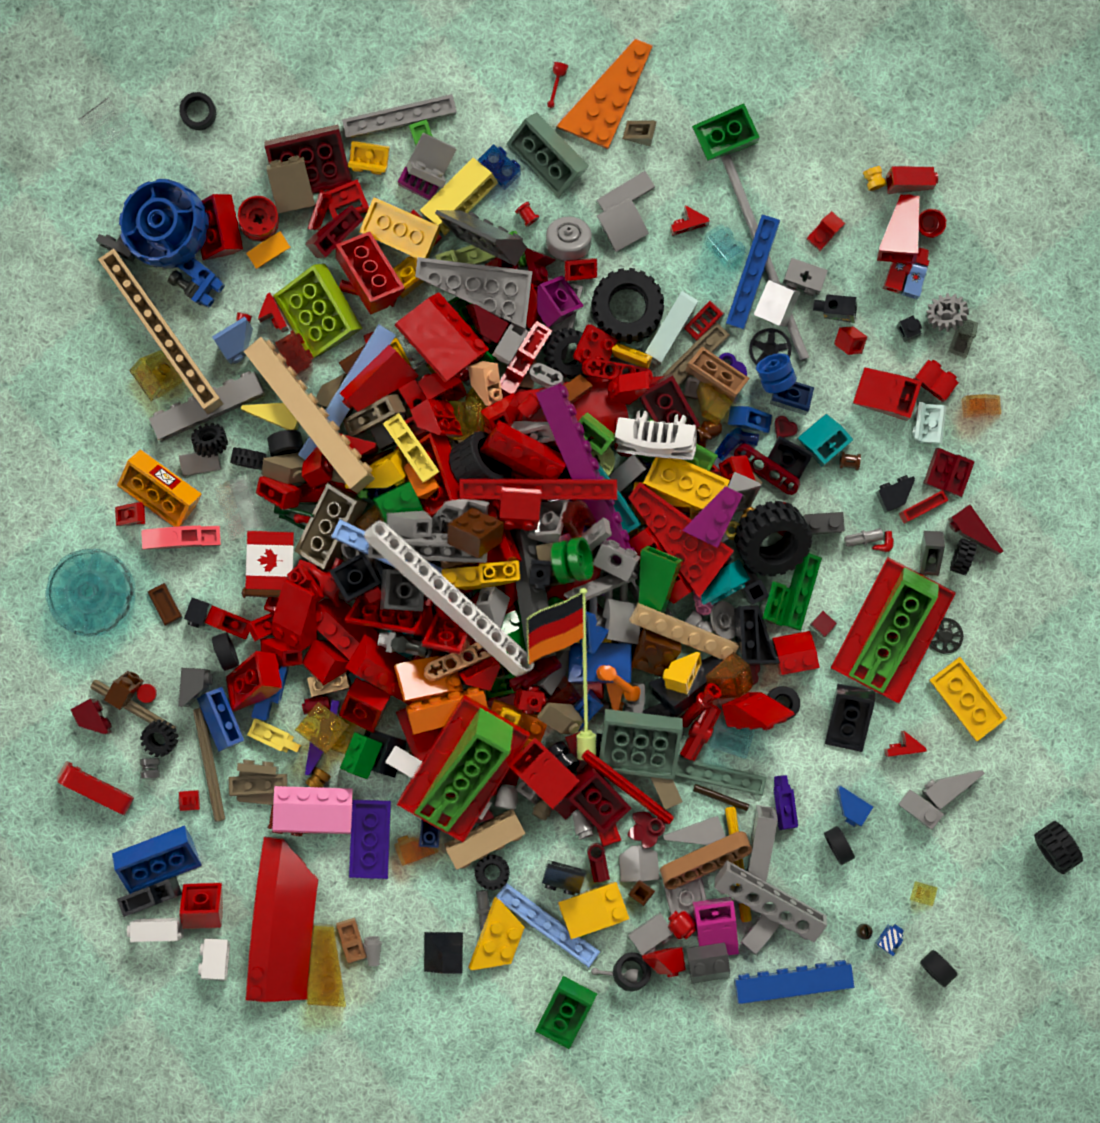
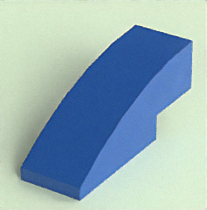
M282 666L279 669L282 688L272 697L255 703L251 717L268 721L272 703L280 704L289 666Z

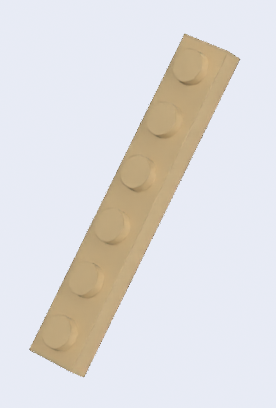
M639 603L629 619L635 625L727 662H731L739 648L736 642Z

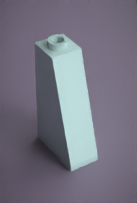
M683 291L678 296L645 352L653 357L651 361L653 365L662 364L696 309L698 300Z

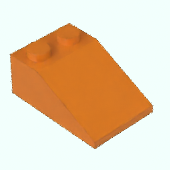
M446 655L394 665L403 701H429L432 697L448 696L449 693L455 691L463 692L458 672L436 681H430L424 675V670L428 663ZM449 659L446 661V666L453 669L456 667V662ZM442 665L435 670L431 667L429 673L436 675L437 671L442 669Z

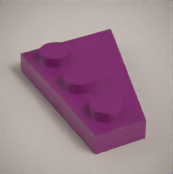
M725 486L682 531L718 548L743 494Z

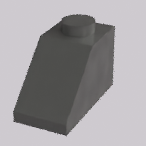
M923 532L920 574L939 576L945 549L943 532Z

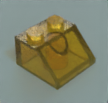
M162 350L140 358L129 370L150 401L166 395L184 382Z

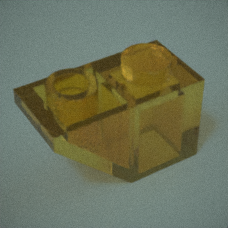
M701 381L696 389L701 415L718 426L733 402L730 401L727 395L718 393L714 390L713 386Z

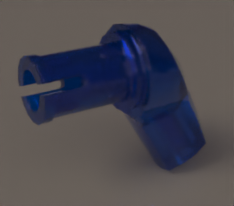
M734 428L722 440L714 453L723 461L740 443L757 446L759 434L744 432L741 428Z

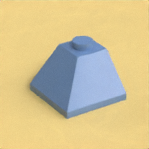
M243 317L212 336L230 364L239 363L244 359L243 356L246 355L244 351L249 347L253 328L248 320Z

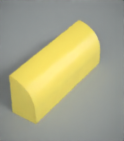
M472 158L420 209V212L429 222L440 226V232L446 235L450 230L435 214L436 210H462L468 213L498 182L492 172Z

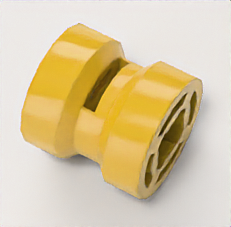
M881 166L872 167L863 172L864 178L868 181L867 187L869 191L887 185L885 178H882Z

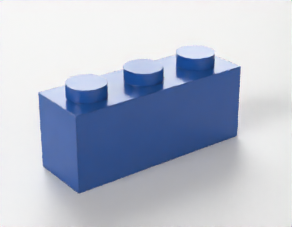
M223 687L209 691L197 698L218 752L244 741Z

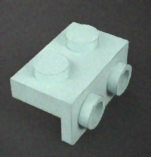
M919 402V406L915 410L917 423L913 428V437H915L916 441L919 443L942 444L946 415L945 405Z

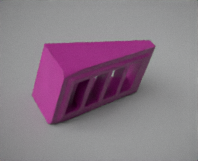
M405 166L398 179V186L427 200L436 195L439 186L414 175L406 183L405 180L409 172ZM415 178H418L415 187H413L412 184ZM424 181L426 183L421 191L419 190L422 182ZM429 185H432L433 187L431 191L429 192V194H426Z

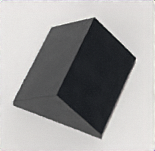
M779 436L768 458L800 479L814 453Z
M364 553L329 570L347 603L382 585Z

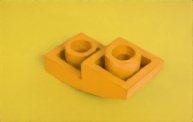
M280 231L252 248L246 254L255 268L258 269L291 247Z

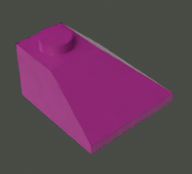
M563 275L538 286L537 313L548 328L562 322L584 307L569 283L565 281Z

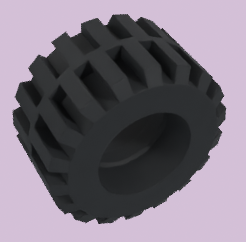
M562 328V331L557 330L554 332L555 336L550 335L549 339L551 340L545 343L547 349H544L543 352L546 355L544 359L548 363V367L559 371L564 378L574 379V376L577 377L583 373L582 363L576 359L569 363H563L561 354L568 344L576 343L578 346L583 333L573 328Z
M1053 821L1034 834L1040 851L1059 873L1065 874L1083 862V855L1079 846L1060 823Z

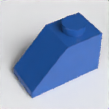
M731 406L727 425L739 429L769 433L772 415L749 406Z
M838 785L836 789L842 815L846 817L845 822L853 827L856 825L862 826L873 806Z

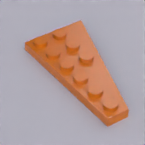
M634 39L558 123L556 128L609 149L653 46Z

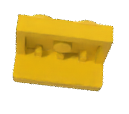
M352 141L348 167L357 172L370 170L372 174L381 175L388 168L390 147Z

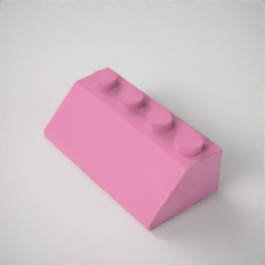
M274 786L272 832L351 834L353 789Z

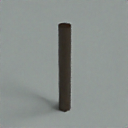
M697 784L693 788V791L744 811H747L750 805Z

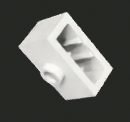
M204 939V944L201 943L200 955H203L202 963H199L198 974L201 975V979L227 981L230 951L229 940Z

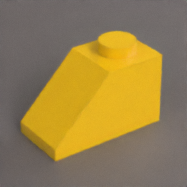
M699 652L671 662L669 668H666L663 673V680H665L667 689L688 694L702 664Z

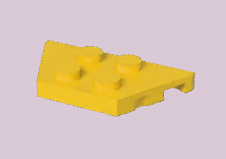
M494 897L468 966L470 970L511 964L525 927L503 902Z

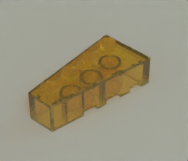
M313 924L307 1005L346 1007L333 924Z

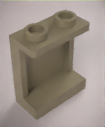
M293 156L288 158V161L281 162V160H275L270 162V165H267L266 170L278 214L315 206V199L312 194L304 157Z

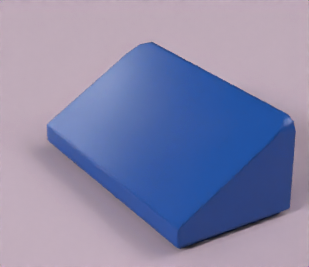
M591 689L587 691L588 722L603 707V703ZM582 697L573 707L584 720V697ZM584 722L581 724L579 732L584 727Z

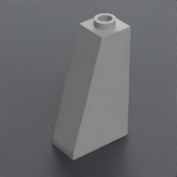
M756 805L750 844L752 852L748 857L747 872L766 882L778 819L776 808Z

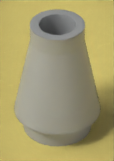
M580 810L573 812L575 835L578 836L579 840L594 835L592 831L594 829L587 817Z
M379 936L364 938L363 947L368 960V966L380 965L382 941H380Z

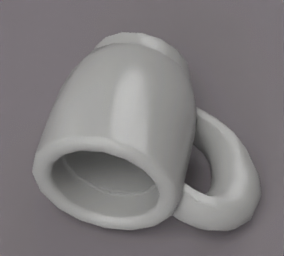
M501 784L497 792L495 807L515 810L518 804L517 786Z

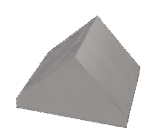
M734 472L728 485L729 488L743 494L735 513L751 507L761 487L759 482Z
M570 500L541 502L538 530L529 531L528 537L543 543L558 542Z

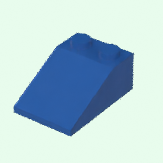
M580 643L570 645L568 682L574 684H583V650L580 649ZM601 643L595 653L587 652V684L614 683L613 681H601L598 679L596 672L601 665L612 666L619 677L627 683H631L632 644Z

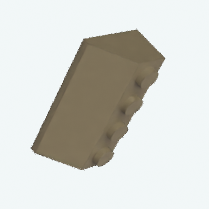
M327 483L312 513L314 517H310L294 551L323 570H331L336 557L341 558L343 554L341 549L342 543L331 538L339 519L356 527L368 502L360 499L354 493Z

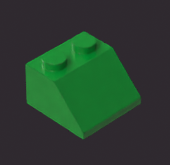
M355 731L340 769L368 780L382 743Z

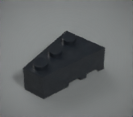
M738 606L734 608L736 643L739 645L736 651L737 666L776 665L780 663L779 658L775 654L772 640H770L766 630L767 627L759 606Z

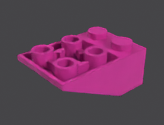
M723 897L692 902L698 946L725 942L728 956L739 954L736 917L732 898Z

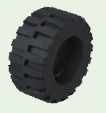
M621 268L615 273L612 271L608 273L606 278L603 277L599 281V285L594 290L591 304L593 321L597 324V328L617 339V343L622 341L626 342V344H632L634 341L638 343L643 338H648L658 328L662 319L664 296L661 293V288L659 284L654 282L655 279L652 276L648 277L645 275L646 272L642 270L637 272L635 268H629V270ZM630 289L642 295L646 309L638 321L625 323L617 320L612 315L610 301L616 292Z
M769 501L765 502V505L759 504L755 506L754 510L750 509L746 513L747 516L742 517L740 520V525L737 526L734 536L735 546L745 565L754 573L762 576H767L768 574L771 577L776 576V574H786L788 570H794L797 564H801L804 561V556L807 557L810 551L808 548L812 546V532L800 511L793 507L792 504L783 503V501H775V503ZM786 531L783 538L777 543L761 547L764 539L772 533Z

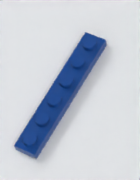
M761 215L726 321L727 325L745 330L780 224L779 219Z

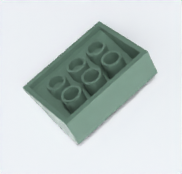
M605 709L599 758L621 774L675 780L683 731L682 718Z

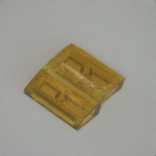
M446 400L453 406V413L461 426L460 430L463 435L461 437L447 436L448 439L465 440L477 431H484L485 422L480 412L486 408L484 403Z

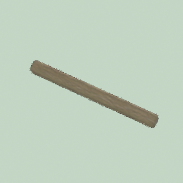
M196 708L193 710L213 816L216 822L225 820V814L208 727L201 708Z

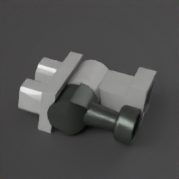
M398 631L379 634L377 645L387 647V652H406L423 658H429L432 656L433 651L432 648L422 646L423 640L415 639L410 634H403V632Z

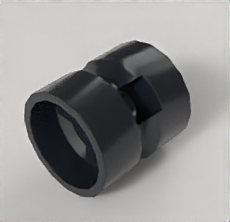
M563 741L555 743L548 749L571 773L578 768L579 760L573 753H570V749Z

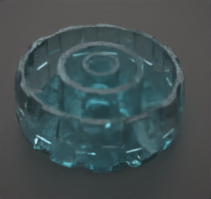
M80 549L67 554L52 568L47 578L45 598L51 615L64 629L80 636H102L119 628L127 620L135 605L136 585L129 568L120 558L101 549ZM92 587L93 594L90 597H86V590Z

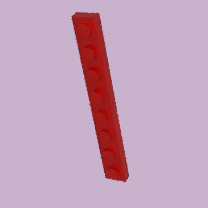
M617 479L459 480L460 499H500L501 489L505 487L541 490V499L617 500Z

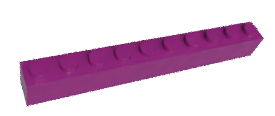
M560 382L537 392V398L571 478L605 479L598 471L599 464L597 459L593 458L590 452L592 451L590 442L585 440L583 435L584 428L581 422L577 421L575 416L577 414L576 409L569 402V393L566 386H563ZM581 499L592 526L602 518L609 520L611 536L606 539L607 541L613 540L619 544V547L635 551L628 542L630 540L628 532L622 528V518L619 512H616L614 509V500ZM613 555V559L615 562H622L620 556Z

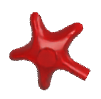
M336 557L332 569L341 565L343 559ZM313 565L310 566L309 571L316 578L323 595L327 596L335 607L340 608L341 602L338 596L340 591L330 572L321 571Z

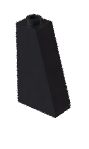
M715 656L701 660L702 664L688 694L667 689L663 677L649 683L651 694L677 717L696 702L697 695L704 692L705 687L709 683L719 685L728 678V665L724 660L718 659Z

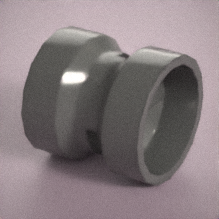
M159 758L140 759V765L142 766L140 778H160V771H158ZM146 768H155V770H145V769H146Z

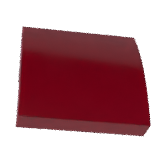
M935 448L923 484L962 497L975 461L959 454L955 455L941 448Z

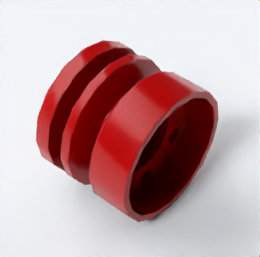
M257 195L249 197L242 202L238 209L241 231L252 241H265L277 232L279 226L278 212L276 206L268 198ZM257 217L262 219V224L256 222Z

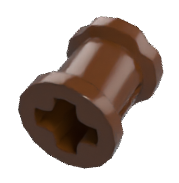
M842 451L839 468H855L856 471H859L861 454L851 455L845 454Z

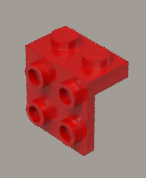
M588 324L575 350L574 359L582 364L586 359L609 361L612 355V347L616 345L618 340L594 325ZM592 364L588 366L591 370H599L600 368L592 366Z

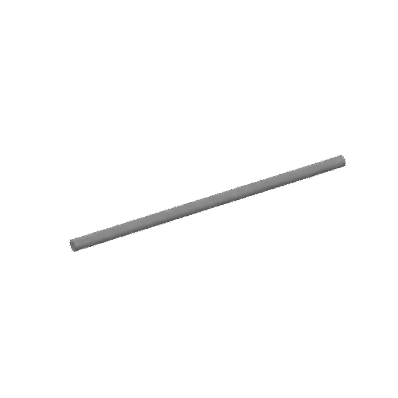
M730 154L722 156L721 159L751 236L754 239L758 227ZM769 255L765 272L769 280L780 283ZM791 314L787 328L799 359L802 361L808 359L809 355L793 314Z

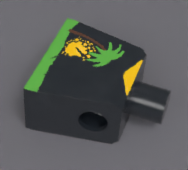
M826 295L825 301L814 300L813 311L823 312L825 319L855 323L858 306L857 297Z

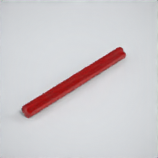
M586 750L581 757L584 761L664 823L669 825L673 821L674 817L671 813L591 751Z

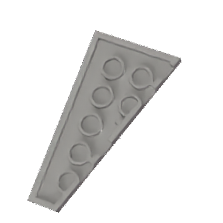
M417 258L415 277L471 304H477L490 313L526 329L532 271Z

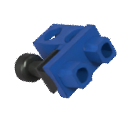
M195 258L187 263L184 262L177 265L178 268L190 275L192 279L190 282L182 279V273L175 270L169 276L168 283L172 286H180L184 290L185 295L199 305L202 304L210 308L215 300L208 295L210 291L214 289L220 293L225 287L222 281L219 280L220 277Z

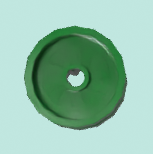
M583 537L570 539L569 542L564 540L553 543L551 547V562L555 576L561 584L573 583L575 580L591 579L594 568L590 547Z

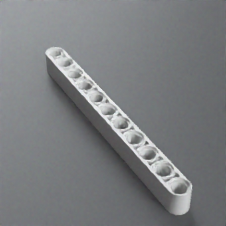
M379 521L365 531V540L508 671L519 677L533 669L534 662L530 665L528 664V653L390 527Z

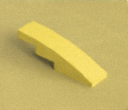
M399 413L383 423L423 483L439 473V470Z

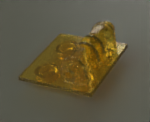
M318 702L295 731L326 754L349 725Z

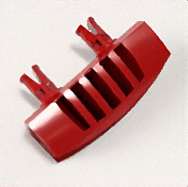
M649 527L629 540L631 548L635 549L638 556H640L641 550L646 546L667 553ZM680 570L669 599L673 604L693 591Z

